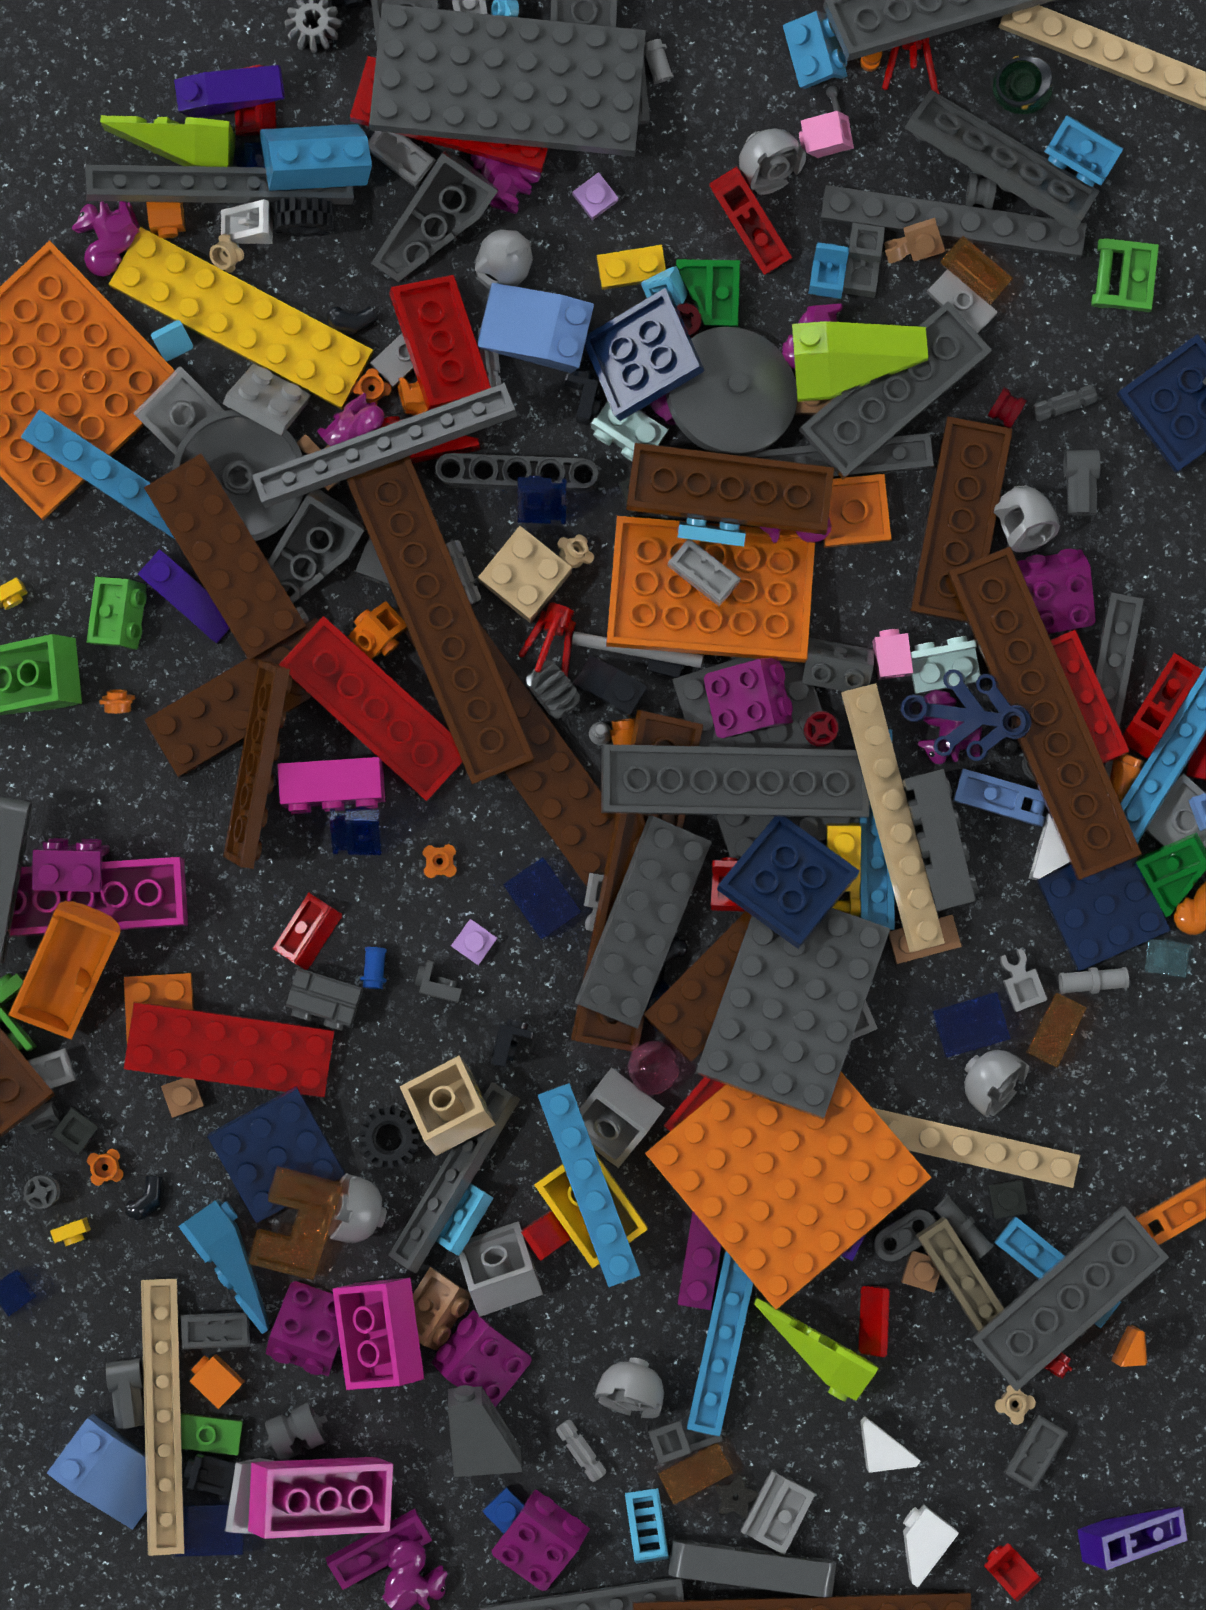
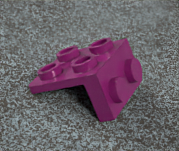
M1064 549L1058 554L1048 556L1031 555L1026 560L1017 561L1047 634L1088 627L1095 623L1091 567L1082 549Z
M760 658L710 672L704 676L715 732L719 738H727L764 727L783 726L793 723V706L790 698L787 696L784 684L785 671L778 660L774 658Z
M49 838L48 841H43L41 846L33 849L32 890L101 892L102 857L110 853V846L102 845L101 839H82L81 842H76V844H68L67 838Z
M294 1281L287 1290L269 1336L265 1354L271 1356L279 1363H292L303 1367L310 1374H322L329 1377L340 1344L333 1294Z
M472 1310L460 1322L457 1330L447 1343L439 1348L431 1363L448 1381L457 1387L463 1385L472 1387L482 1386L496 1407L530 1365L532 1359L528 1353L495 1330L483 1316L479 1317L478 1313Z
M535 1489L517 1518L492 1549V1555L536 1588L545 1591L577 1553L590 1528L577 1517L572 1516L554 1503L551 1498Z

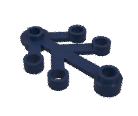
M955 669L945 673L943 682L947 688L955 692L966 708L928 703L925 697L915 694L907 696L901 704L902 715L909 721L918 722L926 717H934L963 722L948 735L940 736L935 740L934 750L940 756L951 755L955 751L957 744L982 725L997 726L982 740L972 741L967 746L966 752L971 760H984L988 755V751L1004 738H1022L1029 732L1032 725L1029 712L1021 706H1011L998 689L997 679L990 674L979 676L976 681V687L979 692L987 694L999 713L985 711L965 684L964 674ZM953 673H956L960 678L956 686H952L949 683V677ZM985 678H990L993 684L992 688L988 691L982 688V681ZM915 702H919L922 705V711L918 715L912 712V705ZM1013 716H1018L1021 720L1020 726L1016 729L1010 726V719ZM942 740H947L950 743V748L947 752H942L939 748ZM976 744L981 745L983 748V753L979 757H975L972 754V748Z

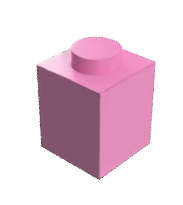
M834 111L801 120L802 131L799 132V140L806 153L820 158L854 149L849 117L847 115Z
M899 629L880 631V637H875L872 641L877 680L911 676L913 674L908 633L900 634Z

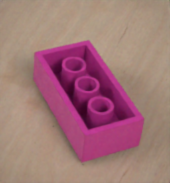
M378 1457L251 1462L248 1531L264 1539L390 1532L393 1463Z

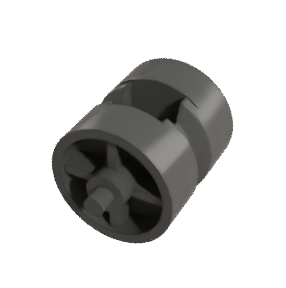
M309 1402L292 1409L289 1417L281 1414L265 1421L269 1437L268 1441L264 1442L263 1445L265 1449L272 1447L280 1461L291 1459L300 1454L302 1447L310 1450L326 1443L322 1423L328 1421L326 1415L321 1417L318 1414L316 1415Z

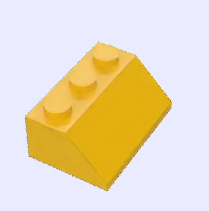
M597 1155L619 1218L630 1243L647 1231L648 1226ZM561 1164L534 1184V1186L593 1269L600 1263L564 1165Z

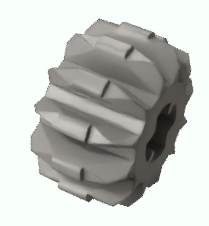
M296 0L299 9L289 7L287 12L291 18L285 20V28L291 30L288 33L289 40H298L297 46L300 50H303L309 44L312 53L317 51V44L320 43L324 49H328L329 43L327 38L337 40L338 33L334 29L341 27V20L334 18L338 14L337 8L335 6L328 7V0H320L318 4L316 0H309L307 4L303 0ZM314 19L315 23L318 21L319 26L312 29L311 25L308 27L307 22Z

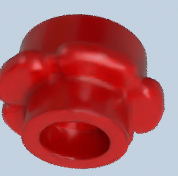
M1060 1353L1044 1368L1063 1379L1068 1371L1072 1372V1368L1068 1365L1071 1359L1065 1354Z

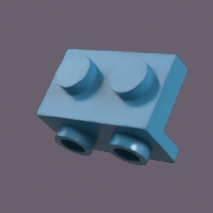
M815 11L783 25L800 88L806 89L833 77L839 79L847 77L845 68L847 66V59L839 46L838 39L826 13Z
M1066 115L1044 152L1050 155L1048 158L1049 162L1065 170L1066 166H1069L1078 172L1076 178L1093 187L1095 183L1103 184L1124 148Z

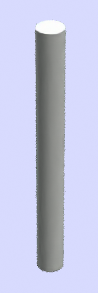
M575 631L572 637L573 645L697 668H702L704 663V655L606 647L607 637Z

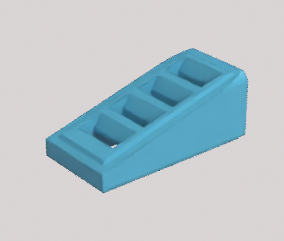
M659 1489L625 1493L635 1563L669 1559ZM653 1501L654 1507L634 1509V1503ZM655 1515L656 1521L637 1523L636 1517ZM657 1529L658 1535L639 1537L638 1531ZM659 1543L660 1549L641 1551L640 1545Z

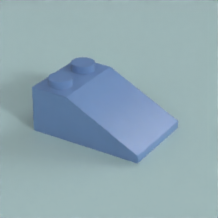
M491 283L477 346L487 351L572 373L580 366L594 304L565 295Z
M94 1414L90 1415L48 1470L47 1474L78 1497L133 1530L147 1511L145 1452Z

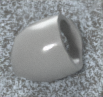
M501 229L491 232L482 241L475 259V271L478 280L489 289L491 283L517 287L528 276L533 263L530 241L514 230ZM486 274H490L498 281L489 278Z
M1027 485L1014 486L1013 489L1001 497L1000 502L994 508V513L1000 518L1008 545L1015 552L1031 551L1048 543L1057 535L1060 528L1057 513L1051 502L1040 491Z

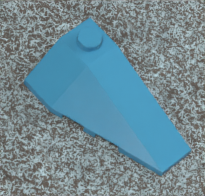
M217 1199L178 1227L205 1263L207 1261L215 1263L217 1267L214 1270L220 1282L229 1290L234 1289L237 1293L234 1296L237 1303L263 1334L271 1326L239 1227L234 1221L238 1216L227 1201L222 1204Z

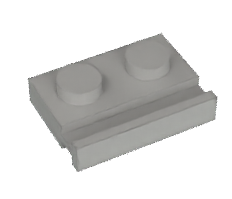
M771 1470L740 1531L785 1555L815 1496V1492Z

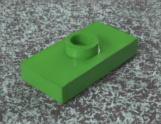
M180 1413L181 1449L239 1455L244 1420Z

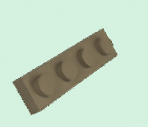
M942 1217L916 1235L971 1323L979 1332L1004 1308L948 1220Z

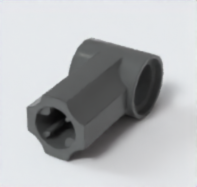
M1065 450L1063 474L1064 479H1067V515H1096L1097 480L1100 476L1099 450Z
M141 1358L106 1362V1381L108 1391L112 1393L116 1429L145 1425L142 1389H144L143 1364Z

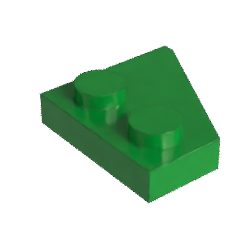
M676 259V266L695 307L701 314L705 328L739 327L740 260Z
M1197 832L1145 854L1136 861L1165 917L1173 913L1178 904L1206 871V848Z

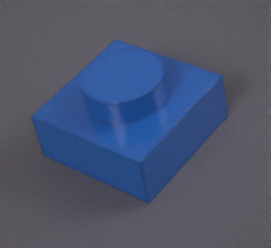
M506 1486L482 1512L504 1534L525 1504Z

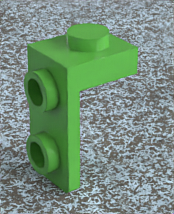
M8 973L0 979V1023L3 1021L11 1032L7 1035L19 1050L24 1047L27 1051H32L37 1046L16 1019L8 1016L9 1011L4 1006L18 994L25 977L20 973H16L14 976Z

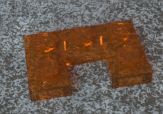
M277 1166L267 1197L268 1202L298 1209L290 1236L257 1228L248 1256V1264L313 1280L343 1189L342 1183Z

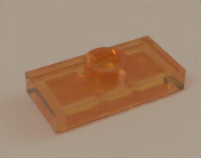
M715 1443L659 1472L658 1475L673 1504H676L733 1474V1470L719 1444Z

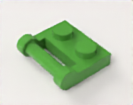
M1099 239L1097 251L1100 252L1097 286L1096 294L1092 295L1091 306L1150 312L1153 303L1159 245L1115 239ZM1113 253H1123L1118 296L1109 295Z

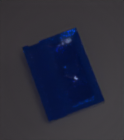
M540 476L518 477V523L551 524L552 519L561 520V524H566L567 479H562V483H552V478Z
M358 807L356 809H345V813H336L335 809H330L329 821L333 854H338V850H348V855H381L382 839L379 810Z
M543 857L503 884L541 940L581 913Z
M997 992L931 1011L945 1058L1011 1039Z
M229 1504L183 1506L184 1554H175V1557L243 1555L244 1533L225 1531Z

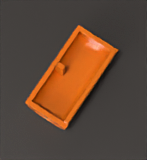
M74 901L59 903L8 1016L72 1039L120 935L118 923L111 916Z

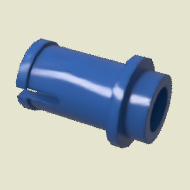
M365 947L364 977H360V981H363V988L383 989V983L387 982V979L384 978L387 949Z

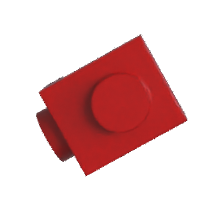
M726 857L721 860L712 861L711 910L745 912L744 909L717 890L719 883L737 863L738 859Z
M1009 1543L1004 1547L1002 1545L996 1547L988 1555V1562L984 1565L1016 1602L1041 1580L1040 1576Z

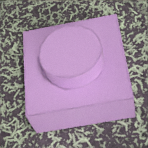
M599 172L572 192L574 198L591 220H594L619 200Z
M470 919L451 947L479 966L498 938Z

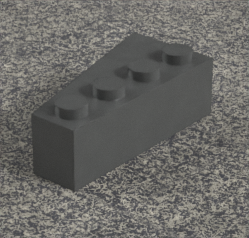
M944 769L904 779L902 783L936 912L974 902V894L979 893L974 874L969 875L966 862L970 861L966 843H961L959 829H961L960 819L957 811L953 809L951 801L952 790L949 780L945 776Z

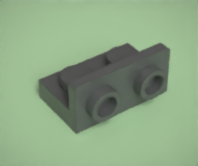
M809 638L802 683L839 691H847L870 685L874 667V649Z

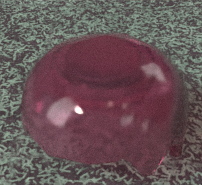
M645 1042L631 1053L627 1065L629 1077L641 1092L647 1095L661 1094L669 1089L679 1076L680 1072L675 1062L677 1056L665 1042Z

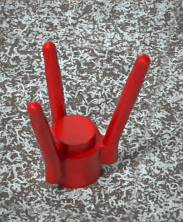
M929 37L902 45L904 50L910 51V67L912 69L917 67V50L923 47L931 89L939 94ZM900 46L891 48L882 85L884 90L889 88Z
M549 603L547 611H541L537 624L518 654L521 658L525 656L544 626V630L548 633L535 666L536 672L539 673L541 671L554 636H562L565 631L562 672L568 678L572 635L576 622L572 621L574 611L556 603Z

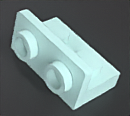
M608 401L598 417L594 418L591 423V429L595 431L594 437L608 446L613 442L623 449L621 454L630 461L633 460L635 443L659 446L668 432L667 428L639 410L619 421L614 416Z
M967 636L948 639V645L935 647L934 642L915 645V651L911 652L913 674L911 676L915 694L947 689L944 685L943 677L947 671L952 669L959 670L964 674L966 685L976 683L978 677L981 676L975 650L977 647L976 640L967 641ZM953 673L949 677V683L952 686H956L960 678L956 673Z

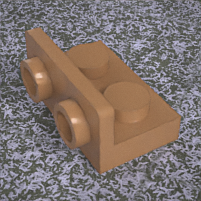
M432 1267L429 1268L414 1291L413 1300L419 1343L433 1350H438L449 1339L451 1328L457 1319L467 1311L471 1295L468 1290L458 1286Z

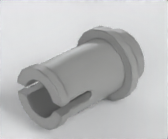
M661 39L646 42L644 46V57L646 56L654 84L668 81L674 77L665 54L667 46L662 44Z

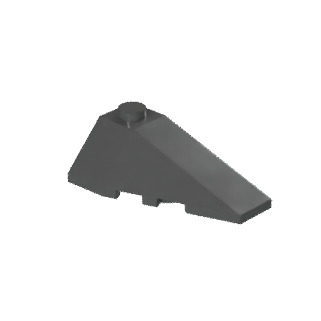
M446 149L437 160L371 264L399 282L480 219L498 189L473 166Z
M319 489L307 494L268 560L270 567L292 603L345 561L365 531L364 526L343 504Z

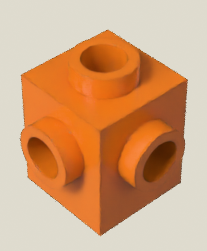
M385 601L372 611L366 609L354 620L356 627L348 637L372 660L381 653L385 657L389 655L400 644L396 639L407 626L399 614Z

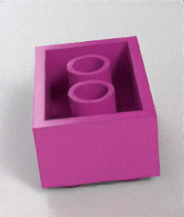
M379 757L278 764L280 804L284 808H288L291 814L311 813V807L322 806L325 812L344 811V805L356 804L358 810L377 809L378 803L385 802L383 762Z
M401 1278L359 1282L332 1288L346 1390L402 1386L423 1380L424 1373L411 1279Z

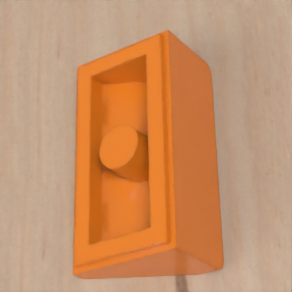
M1133 1325L1127 1326L1111 1361L1120 1367L1146 1365L1145 1332Z

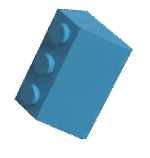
M358 124L260 129L269 191L367 185L372 161L367 135Z

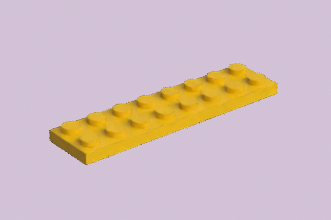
M142 227L139 228L140 232L135 235L132 244L126 251L109 282L111 288L174 321L180 320L183 326L343 410L352 393L353 386L361 377L374 353L373 349L169 241L159 238Z

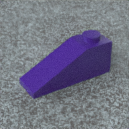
M279 65L203 72L174 79L178 112L193 118H205L285 99L281 66Z
M160 549L138 573L149 586L216 644L230 630L206 589Z
M1181 1507L1105 1519L1077 1529L1082 1562L1104 1570H1109L1188 1540L1183 1508Z

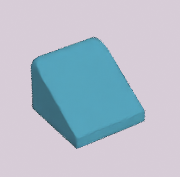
M677 266L668 268L641 282L647 298L666 288L671 292L677 306L683 304L688 295Z
M180 320L170 323L151 335L161 356L166 361H170L193 349V344Z

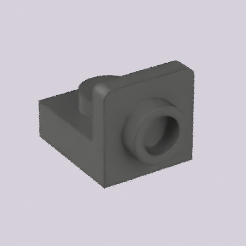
M427 960L426 967L419 966L415 985L421 986L420 994L460 1003L463 990L456 988L457 981L438 977L436 983L431 982L435 962Z

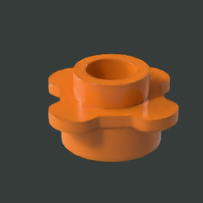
M374 368L368 369L366 374L359 381H356L352 388L354 394L361 395L366 393L367 403L375 402L376 404H378V400L383 396L390 395L392 390L391 385L388 382H384L379 376V372ZM373 385L375 387L374 391H369V386Z
M109 690L107 695L102 696L99 703L104 704L105 713H127L131 711V703L135 700V695H127V690Z
M450 844L442 848H435L432 845L426 846L423 850V855L426 857L424 874L428 878H434L436 875L453 877L457 872L453 861V856L456 854L455 848ZM438 858L443 859V863L440 865L437 864Z
M109 1149L107 1153L99 1155L91 1153L88 1156L87 1163L90 1165L92 1174L90 1179L94 1185L100 1186L104 1181L109 1180L118 1182L123 1178L124 1172L120 1169L118 1162L120 1153L117 1150ZM104 1164L108 1165V1170L106 1171L102 1169Z

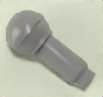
M603 722L593 724L589 730L590 740L597 745L608 743L611 739L610 726Z

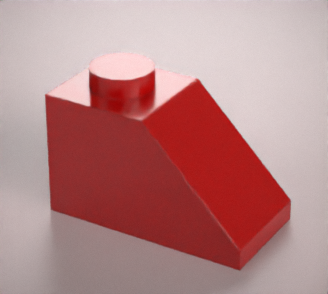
M552 1210L524 1227L521 1231L540 1261L571 1239Z

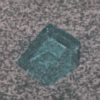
M1150 939L1148 942L1145 971L1186 978L1190 945Z

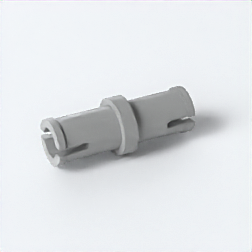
M1092 967L1084 972H1063L1059 974L1061 994L1090 991L1091 994H1097L1100 990L1129 988V974L1126 967L1098 970L1097 967Z

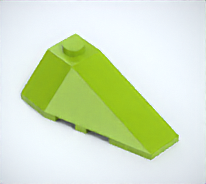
M101 115L100 123L105 131L179 165L233 167L236 137L230 121L186 117L185 124H180L170 120L168 117H157L153 123H147L146 119L138 116Z
M829 321L792 324L798 402L832 399L842 395L843 391L858 385L862 387L870 384L871 380L886 374L893 375L928 361L926 327Z
M755 1296L753 1300L754 1305L825 1384L830 1386L828 1393L846 1402L848 1397L856 1401L876 1374L878 1367L870 1360L782 1310H775L771 1304Z

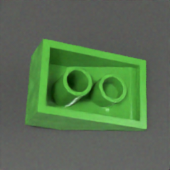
M50 634L0 645V715L51 710L82 704L76 638Z

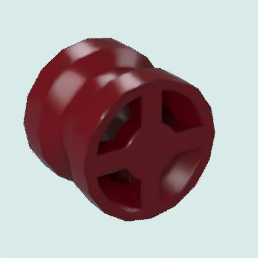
M687 303L679 304L677 308L682 317H689L682 319L690 338H693L699 333L701 314L693 305Z
M1004 387L987 416L992 419L998 418L1003 421L1005 427L1011 428L1027 400L1022 397L1016 398L1012 396L1010 390Z
M819 711L812 714L804 725L806 740L816 747L829 745L838 733L836 719L827 712Z

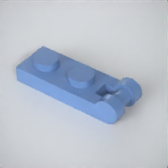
M964 768L961 770L953 798L954 802L1043 827L1045 817L1042 815L1045 802L1039 790ZM1024 798L1033 801L1030 812L1021 809Z

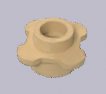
M222 234L218 238L219 242L210 248L209 255L216 267L231 273L236 269V263L244 259V252L236 243L231 241L229 235Z
M580 534L570 539L561 537L557 543L558 548H560V558L572 568H578L583 563L591 564L594 560V554L588 549L587 538Z
M1008 1385L1006 1388L1007 1392L1003 1394L1001 1399L995 1402V1408L999 1413H1005L1009 1416L1013 1424L1019 1425L1023 1423L1024 1415L1027 1411L1035 1407L1036 1402L1033 1396L1025 1395L1020 1389L1015 1391L1011 1385ZM1014 1401L1018 1402L1017 1407L1012 1406Z

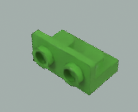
M95 577L86 642L94 645L120 646L137 650L142 636L143 610L147 601L146 584L130 579Z

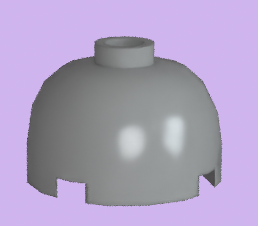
M776 128L757 131L751 134L739 155L740 172L752 191L755 190L759 195L770 194L786 186L789 182L784 180V178L788 177L793 171L798 175L806 162V152L799 142L789 132Z
M1002 1050L988 1051L981 1057L975 1055L965 1067V1071L968 1073L964 1081L965 1094L969 1102L985 1117H989V1114L992 1116L996 1115L1017 1093L1013 1088L1017 1080L1022 1083L1024 1082L1029 1071V1065L1018 1056Z
M346 1173L339 1181L335 1192L341 1193L336 1205L332 1202L330 1205L327 1234L333 1240L345 1243H358L370 1237L376 1227L381 1228L383 1226L387 1210L382 1207V1196L379 1189L372 1182Z
M630 1358L629 1362H618L611 1365L602 1374L596 1389L595 1398H599L598 1402L601 1405L625 1415L631 1416L632 1411H643L641 1418H656L660 1416L664 1389L661 1378L654 1370L648 1368L649 1363L639 1358Z

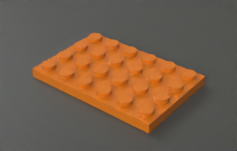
M617 516L606 647L753 659L774 658L778 661L806 662L815 543L803 541L796 534V531L782 529L778 541L773 543L771 537L760 527L740 526L739 528L746 530L744 547L692 540L741 578L738 586L719 607L667 566L669 560L687 541L684 538H677L680 521ZM706 523V525L720 526V524Z

